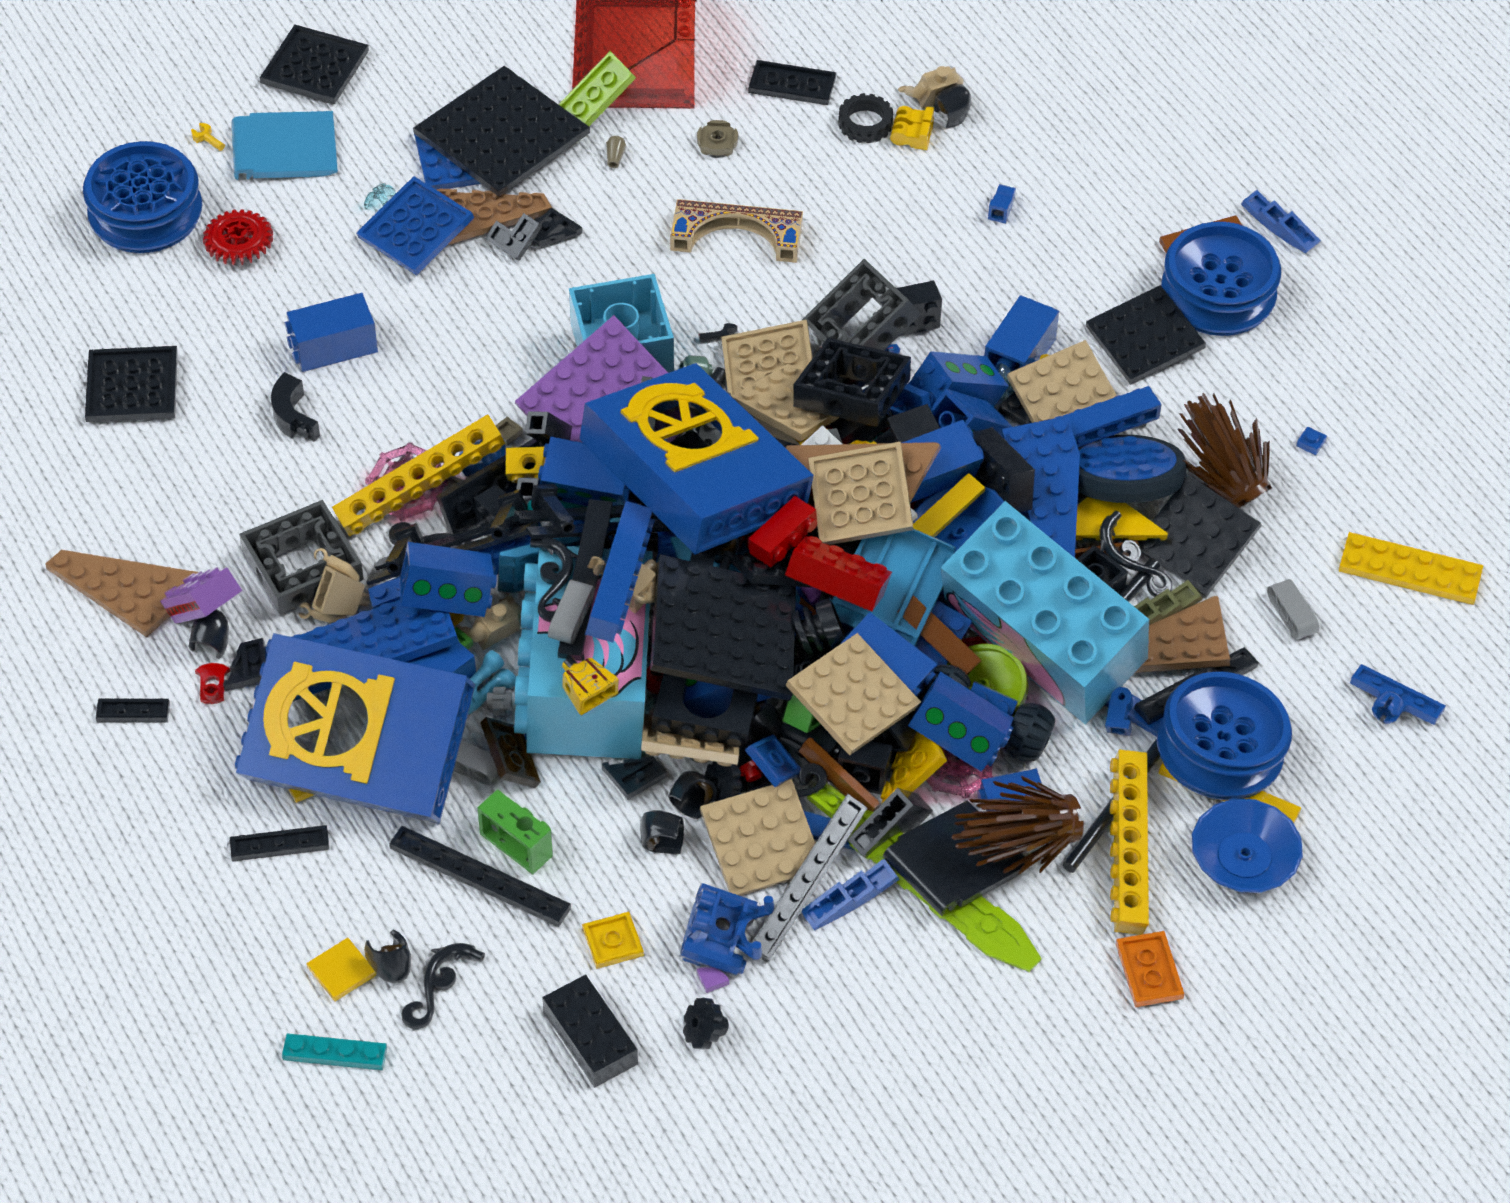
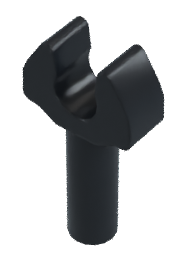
M725 323L721 331L699 333V342L720 340L723 336L733 335V333L738 334V326L732 323Z

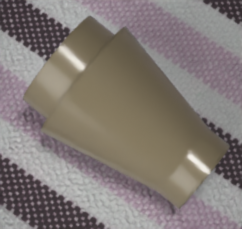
M611 136L606 142L607 165L611 168L619 167L627 147L624 138L620 136Z

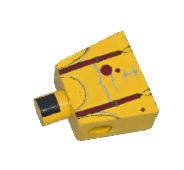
M569 657L562 663V668L565 670L563 673V689L580 715L585 714L618 694L619 679L593 658H587L578 664L573 657Z

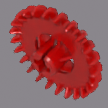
M234 209L232 213L226 211L223 216L219 214L216 216L217 219L210 221V224L206 226V230L203 232V244L206 251L209 252L211 257L215 254L217 261L223 256L224 264L231 258L232 264L235 265L236 259L239 258L243 265L245 257L252 263V255L260 259L259 251L266 255V247L270 249L273 242L271 223L267 222V219L263 216L261 217L259 213L253 214L251 210L245 212L244 209H240L237 212Z

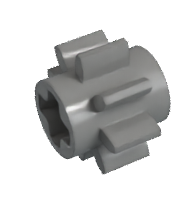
M494 687L493 693H487V710H493V716H505L506 710H512V693H505V687Z

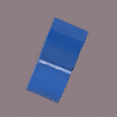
M999 184L996 194L989 204L988 220L1006 224L1014 203L1016 188ZM994 211H1004V215L997 216L994 214Z
M1118 687L1112 692L1105 723L1107 733L1131 736L1132 725L1131 721L1127 720V717L1134 704L1132 694L1128 688Z

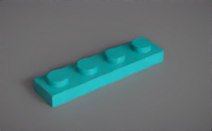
M286 1033L282 1059L285 1061L383 1071L387 1043Z

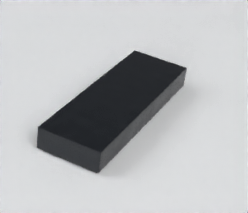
M98 698L96 722L168 723L170 700L169 698Z

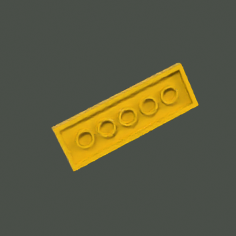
M1349 532L1339 572L1474 605L1484 565Z

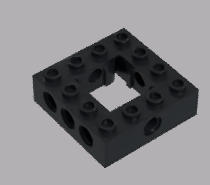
M827 338L793 384V407L878 427L910 381L911 357ZM841 376L850 380L867 382L869 386L865 392H862L863 390L860 386L843 384L836 381Z

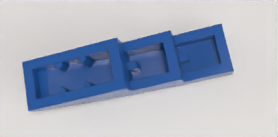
M1258 190L1242 201L1241 205L1256 220L1300 251L1307 253L1321 242L1293 211L1287 213L1275 200L1270 203Z
M882 859L865 873L861 870L844 884H841L839 881L803 908L801 913L815 931L862 906L900 879L887 861Z

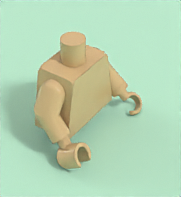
M939 66L936 70L924 73L915 87L900 86L898 91L916 98L921 109L934 106L935 95L940 91L954 85L963 84L964 81L956 72L955 67L951 69L949 66Z
M323 548L315 550L314 559H317V553L322 551L324 553L323 560L327 562V566L324 568L312 607L309 603L300 604V607L307 608L309 611L306 614L299 612L300 618L306 619L309 616H313V619L333 623L339 619H344L347 615H355L359 605L367 607L370 603L369 593L363 592L365 585L359 581V575L349 563L333 555L329 557L327 551Z
M593 556L587 567L594 569L593 573L595 575L602 574L603 576L606 563L601 558ZM652 559L642 564L639 575H636L638 578L629 605V610L633 613L638 612L643 604L655 602L657 563Z
M509 593L506 598L499 599L498 604L487 609L485 617L477 616L472 628L462 627L461 625L454 626V628L458 627L473 642H477L482 650H485L520 630L519 619H521L522 607L515 602L511 593Z

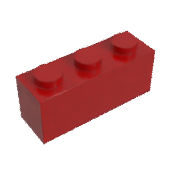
M794 496L748 539L750 554L770 567L776 562L781 561L791 548L796 547L807 533L812 532L816 528V509Z

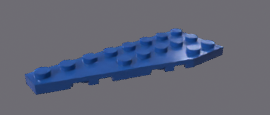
M1068 416L1002 429V437L1035 469L1033 508L1026 511L1028 520L1075 558L1080 453Z

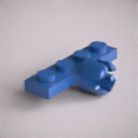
M1363 664L1359 666L1350 680V684L1377 697L1373 703L1372 712L1378 721L1383 715L1387 716L1383 721L1385 724L1396 722L1403 712H1408L1435 725L1446 705Z

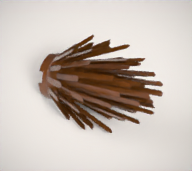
M1202 393V396H1198L1199 403H1192L1189 400L1187 404H1184L1191 420H1187L1183 413H1179V415L1192 432V438L1204 453L1198 449L1184 430L1177 429L1184 437L1183 440L1201 460L1199 462L1201 466L1195 467L1187 460L1182 461L1186 462V468L1189 472L1208 484L1202 483L1203 485L1240 508L1258 498L1264 492L1272 489L1268 481L1270 440L1263 443L1262 455L1258 419L1256 418L1252 423L1253 433L1250 432L1249 437L1245 438L1231 399L1229 400L1231 407L1230 415L1235 425V430L1225 407L1219 403L1215 393L1212 395L1216 403L1215 406L1210 403L1205 393Z
M1021 776L1022 780L1037 789L1030 786L1024 787L1012 782L1004 784L993 781L996 786L1027 795L1001 792L1000 796L1017 800L968 799L971 803H979L976 804V807L982 810L996 811H979L955 815L954 817L958 819H981L955 822L954 824L957 826L963 825L965 830L959 834H953L952 839L960 840L982 836L980 839L957 843L955 846L959 849L990 844L988 847L971 850L968 855L981 853L982 856H988L1009 850L979 861L976 866L992 861L994 863L1040 847L1005 868L1003 873H1007L1024 863L1025 865L1019 871V876L1039 860H1041L1040 864H1043L1039 869V873H1041L1069 843H1074L1082 838L1084 821H1079L1077 809H1081L1077 798L1073 794L1061 795L1039 782L1036 783L1024 776Z

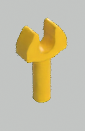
M199 123L201 132L191 129L193 141L196 143L205 140L219 151L225 148L224 143L211 135L210 125Z

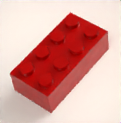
M805 536L794 549L785 575L864 609L873 611L885 594L892 571L887 570L882 564H872L865 561V558L860 555L848 554L838 546L824 544L817 537Z

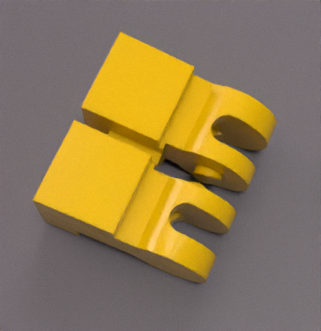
M900 106L896 111L890 135L891 142L899 146L906 144L910 145V148L928 150L930 135L934 125V107L916 110L909 106Z

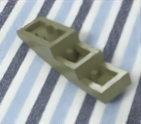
M1187 580L1172 591L1167 588L1151 600L1148 597L1134 607L1149 618V625L1197 604L1202 600V596L1191 582Z

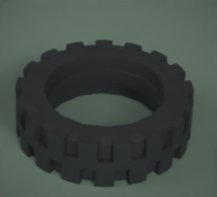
M861 93L859 96L852 95L850 99H845L843 104L840 105L838 116L839 129H842L841 133L844 136L847 135L848 139L852 141L854 139L858 143H862V141L866 143L878 142L882 137L886 138L888 132L892 131L893 108L890 107L888 101H884L883 97H876L875 94L865 95V93ZM859 111H871L880 115L882 120L874 125L863 126L854 123L849 117Z

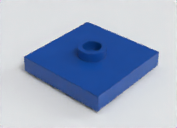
M773 734L750 745L745 750L775 788L785 781L797 777L800 773L801 768Z

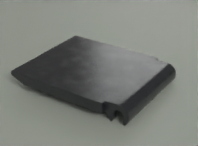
M968 800L898 836L896 843L889 846L883 854V858L941 916L944 915L946 909L951 912L956 905L961 908L1017 877L1021 867L1025 865L1022 863L1011 871L1003 873L1005 868L1025 856L1019 853L994 863L992 861L976 866L979 861L1009 850L982 856L981 853L968 854L971 850L988 847L990 844L963 849L956 848L955 845L957 843L982 837L960 840L952 839L953 834H959L965 830L963 825L957 826L954 824L955 822L981 819H958L954 817L957 814L979 812Z

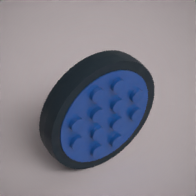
M1129 434L1112 435L1078 447L1080 453L1078 492L1093 499L1115 503L1154 501L1177 492L1186 477V462L1182 461L1186 459L1183 452L1175 445L1158 438Z

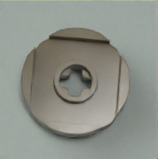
M723 120L707 122L706 126L703 128L701 126L697 131V144L700 147L701 153L716 156L732 155L733 150L738 145L737 129L735 128L734 130V128L730 127L729 122Z

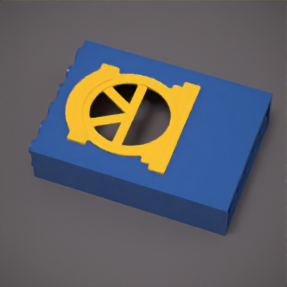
M697 363L591 400L584 405L579 439L694 554L758 530L794 496L808 504L814 475ZM688 403L702 415L691 418ZM679 406L682 421L660 412ZM648 417L655 418L672 426L654 432L649 425ZM709 422L722 434L715 444L701 449L682 448L663 440Z
M273 633L272 639L268 640L266 652L268 653L266 662H263L260 668L261 681L254 690V707L248 713V729L242 735L241 745L243 747L241 755H238L235 761L236 773L250 781L284 789L303 791L319 797L440 824L476 684L465 675ZM321 682H332L327 706L321 703L308 690L309 686ZM343 684L353 689L365 703L368 713L367 729L360 742L349 751L334 756H323ZM297 695H300L323 717L292 728L288 726L289 709ZM320 729L313 753L303 749L295 741L296 736Z

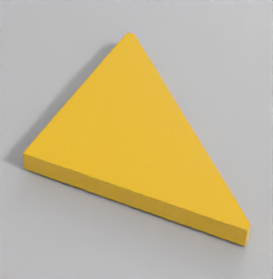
M1087 497L1077 505L1076 540H1082V538H1096V540H1100V525L1106 516H1110L1114 511H1119L1122 517L1117 521V526L1114 528L1115 536L1112 535V540L1115 538H1129L1128 540H1147V538L1167 539L1168 533L1127 503L1107 502Z
M916 732L908 751L896 753L891 767L893 769L892 776L889 782L886 781L880 797L882 803L897 788L913 792L947 761L940 745L921 733Z

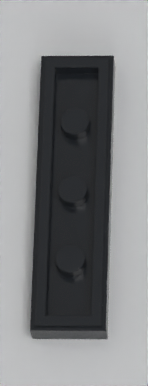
M327 825L231 836V860L233 862L330 850Z

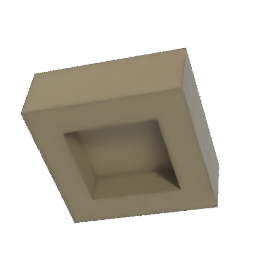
M508 416L495 425L502 435L506 446L523 434V428Z

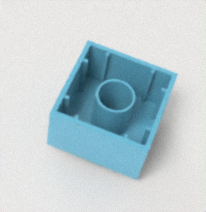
M655 274L569 288L570 324L577 347L614 315L668 373L674 371V337Z

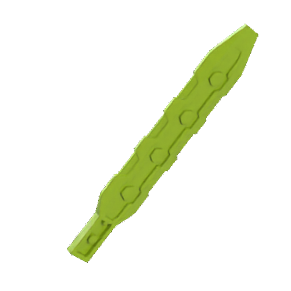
M827 782L821 791L807 796V800L832 818L845 796ZM865 811L851 835L873 814L872 811ZM899 832L890 837L866 859L872 860L875 864L884 859L883 854L886 849L896 843L898 836L903 833ZM849 842V845L857 851V849ZM890 865L900 879L896 882L904 890L908 889L928 905L929 910L940 919H945L966 936L970 943L985 955L1030 972L1042 960L1019 922L1000 907H995L983 896L961 908L956 905L951 912L946 909L944 915L941 916Z

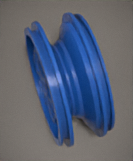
M131 142L108 150L91 165L83 183V197L87 206V216L91 228L105 243L126 252L150 253L174 246L193 231L202 212L199 179L194 165L176 148L159 142Z
M1207 222L1187 229L1170 245L1165 256L1161 286L1196 331L1216 336L1237 335L1257 327L1272 312L1276 304L1277 288L1281 280V264L1273 246L1258 232L1236 223Z
M1230 672L1202 673L1189 678L1179 685L1166 702L1164 715L1157 731L1158 750L1162 762L1169 773L1179 783L1193 792L1220 800L1245 799L1269 787L1279 776L1283 767L1284 757L1292 741L1290 719L1279 698L1261 683L1249 677Z

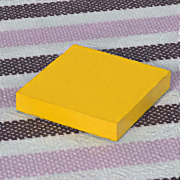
M629 911L582 924V930L596 969L644 956V951Z
M348 937L306 963L309 971L334 1002L376 976L368 961Z

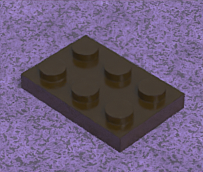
M485 717L480 724L500 779L536 788L541 781L531 753H527V742L524 734L514 733V724Z

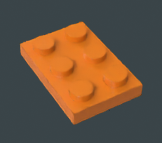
M1165 931L1116 939L1117 951L1135 1007L1184 999L1183 987Z

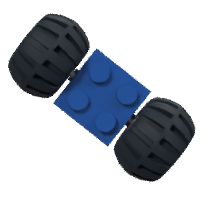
M939 665L934 670L936 676L928 686H925L920 701L940 671L968 689L971 684L970 678L957 666ZM976 681L973 683L972 692L1010 716L1013 715L1018 700ZM1024 703L1019 707L1011 723L1013 730L1009 735L1010 738L1004 746L1010 755L1022 761H1036L1040 758L1056 722L1051 711L1043 705L1036 703Z

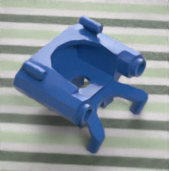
M701 883L696 894L680 951V957H683L682 960L697 966L703 964L735 976L738 973L743 974L747 960H744L742 955L734 953L735 947L753 960L761 958V943L758 941L752 943L747 941L745 928L752 919L757 920V918L773 913V897L765 896L764 905L758 906L756 901ZM719 918L726 919L730 924V928L727 930L719 929L716 926V920Z

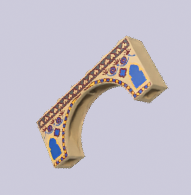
M677 199L670 234V251L691 253L696 242L711 232L721 229H743L764 237L773 246L776 253V261L797 263L803 227V211Z

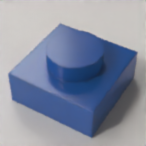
M1307 426L1297 440L1296 446L1317 455L1326 442L1327 435Z

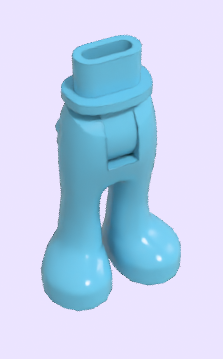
M493 650L485 654L483 664L470 678L476 685L468 715L477 710L487 700V693H493L494 687H505L506 689L515 687L516 676L510 670L502 668L505 665L504 660ZM496 672L495 675L479 691H477V687L485 679L491 676L492 673Z

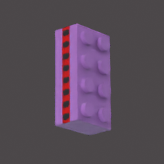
M215 567L212 570L208 569L204 572L200 571L197 574L189 575L182 580L184 584L167 590L164 593L166 597L160 600L174 623L177 624L206 617L243 590L227 567L222 569Z

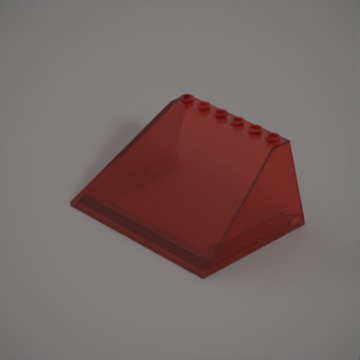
M576 0L572 90L611 51L630 70L636 79L608 108L695 109V2L697 0Z

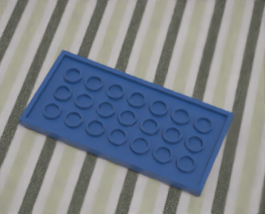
M401 599L382 604L369 611H362L346 619H339L323 627H316L312 631L292 636L402 662L459 643L449 612L401 606ZM332 682L316 683L309 686L308 690L312 694H316L330 689ZM297 695L293 701L302 699V697Z

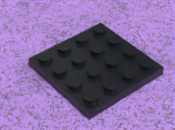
M294 24L259 77L260 83L336 104L369 52V45Z
M1161 285L1086 321L1087 329L1130 385L1206 348V342Z
M177 346L89 350L85 403L86 422L175 418L178 365Z
M1187 475L1181 488L1173 493L1152 520L1154 524L1168 533L1167 539L1147 538V540H1138L1142 554L1149 559L1157 560L1161 567L1183 582L1189 580L1199 593L1207 597L1262 527V524L1190 475Z

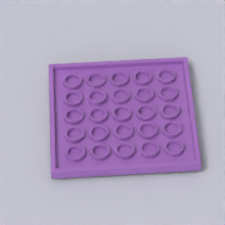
M613 315L515 400V404L526 416L528 411L549 412L572 426L571 441L582 442L579 438L586 402L641 383L642 376L655 378L668 372ZM674 409V411L666 410L660 412L682 421L680 410ZM690 412L691 418L696 417L695 415H692ZM658 420L655 422L654 432L672 425ZM682 433L667 438V442H673Z

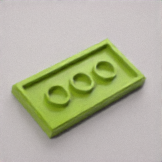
M609 51L559 105L590 126L636 77Z

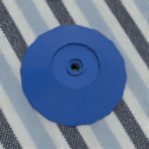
M953 487L940 491L924 500L915 510L918 517L913 523ZM985 487V492L934 538L955 546L956 552L1004 502L995 490Z
M1231 799L1213 805L1199 817L1191 834L1192 853L1201 870L1217 884L1237 892L1262 893L1282 886L1296 874L1303 858L1302 837L1293 821L1278 808L1256 799Z

